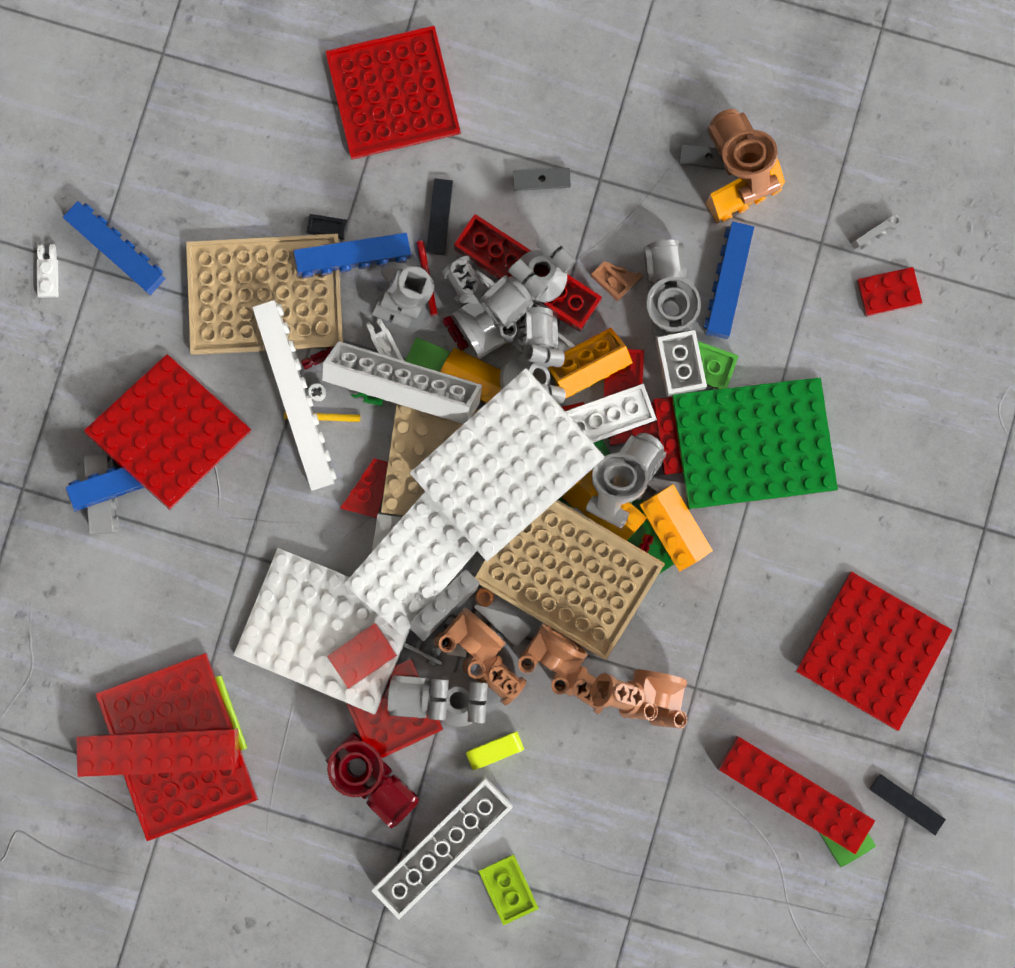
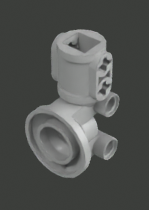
M549 233L537 243L536 246L540 250L526 253L509 269L508 272L513 277L510 276L508 278L505 275L481 297L480 301L482 302L483 309L499 326L511 327L534 303L551 302L563 292L567 282V271L573 267L576 260ZM536 265H545L549 268L550 273L545 277H539L534 273L533 268Z
M677 240L652 242L647 247H644L647 281L654 285L648 286L646 309L653 322V339L656 340L657 337L692 331V324L697 319L701 309V299L695 286L688 280L683 279L687 277L683 243H679ZM673 301L679 306V313L674 316L668 315L664 311L663 305L666 302Z
M464 256L445 267L441 274L445 279L448 278L458 294V302L462 306L451 313L452 317L476 357L481 359L504 344L514 343L517 338V327L515 323L509 328L505 326L496 327L492 318L483 309L482 302L480 301L481 297L490 288L480 281L470 265L472 261L469 256ZM506 330L513 332L511 335L504 334Z
M396 262L385 263L381 274L388 283V287L385 289L381 300H376L371 315L385 321L391 319V323L407 329L411 319L416 320L421 307L429 301L434 290V281L420 267H412Z
M532 307L516 321L517 343L521 345L523 355L513 358L504 364L500 372V387L502 390L527 368L558 404H562L566 397V391L563 387L549 385L551 378L547 369L550 366L560 367L564 362L565 356L563 351L556 349L558 345L557 319L553 317L551 309Z
M639 433L636 437L631 435L619 453L606 455L593 469L592 482L599 494L598 497L592 496L586 511L622 528L627 521L629 513L621 509V505L635 499L640 500L643 497L648 481L653 478L666 456L662 443L650 434Z
M465 672L450 673L442 679H431V682L429 681L430 678L392 675L388 697L389 715L426 718L428 715V719L442 720L446 724L456 727L467 726L472 723H485L488 683L478 682ZM455 692H462L467 697V703L462 709H455L450 704V696Z

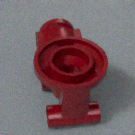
M354 732L325 760L328 764L327 773L332 786L345 796L367 799L366 804L390 828L396 827L416 807L420 800L395 774L390 775L393 771L382 760L379 752L372 745L363 742ZM354 758H360L366 764V771L362 775H355L350 770V762Z

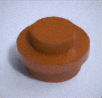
M481 588L475 594V601L482 607L490 606L494 601V594L486 588Z

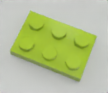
M515 854L479 870L503 926L539 909Z

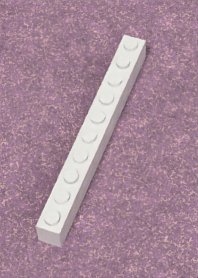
M275 300L252 307L311 491L335 484L334 480L337 479L334 468H330L328 461H331L329 451L325 450L323 446L325 438L322 431H318L317 425L319 420L317 414H313L311 406H314L311 396H307L305 388H308L305 377H301L299 372L302 367L299 359H295L293 352L296 349L293 340L289 341L287 335L290 333L287 322L284 323L282 315H284L283 308Z

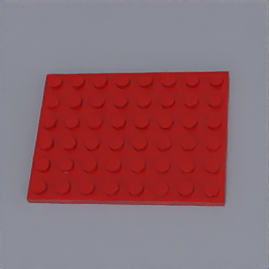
M207 653L96 694L109 734L233 728ZM240 747V767L236 770L124 775L146 841L257 801L258 797Z

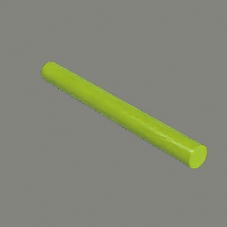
M222 675L215 677L232 727L238 728L240 750H245L248 747Z

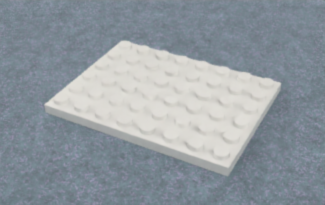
M525 368L412 470L410 474L482 557L489 561L601 462L605 456L531 372Z
M277 548L234 656L367 712L376 714L409 630L402 636L344 584L350 578L349 576ZM374 623H377L398 656L348 689L327 656Z

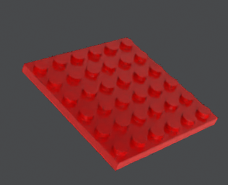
M435 25L325 51L351 160L461 134Z
M168 354L84 430V433L169 510L251 432V429Z
M851 571L795 672L893 730L899 731L947 642L952 629Z

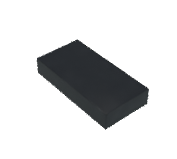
M310 214L307 234H338L339 239H345L348 221L346 219Z

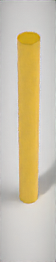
M284 412V419H288L286 412ZM316 413L319 421H361L360 414Z

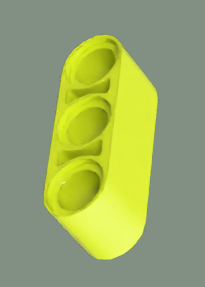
M515 731L465 753L472 771L521 752L524 750V746L518 731Z

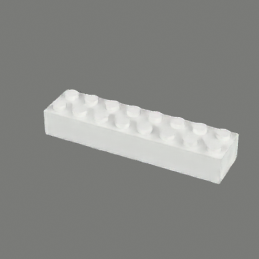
M338 341L323 362L322 381L457 423H466L480 403L481 384Z
M485 777L373 887L372 892L400 919L513 808V805Z

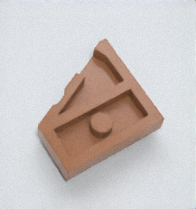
M604 261L590 277L618 302L643 277V274L639 272L636 274L627 271V268L616 267Z

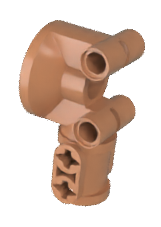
M727 109L718 113L712 119L710 126H708V132L720 156H723V164L729 176L735 175L747 182L746 186L738 189L743 204L745 205L781 190L777 176L775 174L770 175V170L774 167L778 157L777 145L774 139L763 131L754 130L744 112L739 113L736 109Z
M464 608L443 632L435 635L434 645L443 652H451L455 649L456 644H459L471 655L462 663L463 671L478 682L488 683V687L501 698L500 702L503 705L511 703L525 687L527 680L523 677L519 678L502 663L503 659L496 655L505 645V642L467 608ZM448 638L447 645L442 646V640ZM476 664V670L471 672V666Z
M542 624L526 650L521 653L518 661L519 669L524 673H530L540 661L543 665L555 671L551 682V688L554 693L558 695L565 693L570 697L573 695L592 707L593 712L598 715L604 709L596 706L592 701L591 687L596 677L587 672L588 669L584 666L580 667L588 655L586 650L550 626ZM528 658L532 663L526 664L523 662V659ZM563 680L565 683L563 685H559L556 683V681Z
M633 670V681H620L613 675L603 673L596 678L591 687L592 701L596 706L617 708L620 715L624 718L649 720L653 726L684 728L687 724L686 713L680 711L684 689L687 687L686 679L660 672Z

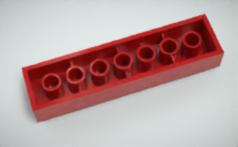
M476 214L473 215L454 243V250L463 256H469L473 263L499 280L505 275L508 278L510 276L513 277L508 272L509 269L523 255L531 251ZM540 264L533 268L534 273L539 277H545L550 273L549 268L545 265ZM567 274L566 286L559 297L548 303L536 304L540 307L551 309L554 316L581 332L600 304L602 296Z
M238 728L83 735L77 737V777L236 770L240 767Z
M739 736L735 737L717 767L725 775L855 855L876 821Z

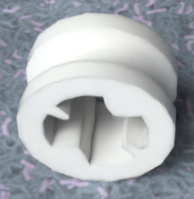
M315 383L310 386L308 393L312 400L319 402L326 397V389L323 385ZM315 388L317 390L320 388L322 389V391H320L322 393L320 397L318 395H316L315 397L313 396V394H315L313 392Z

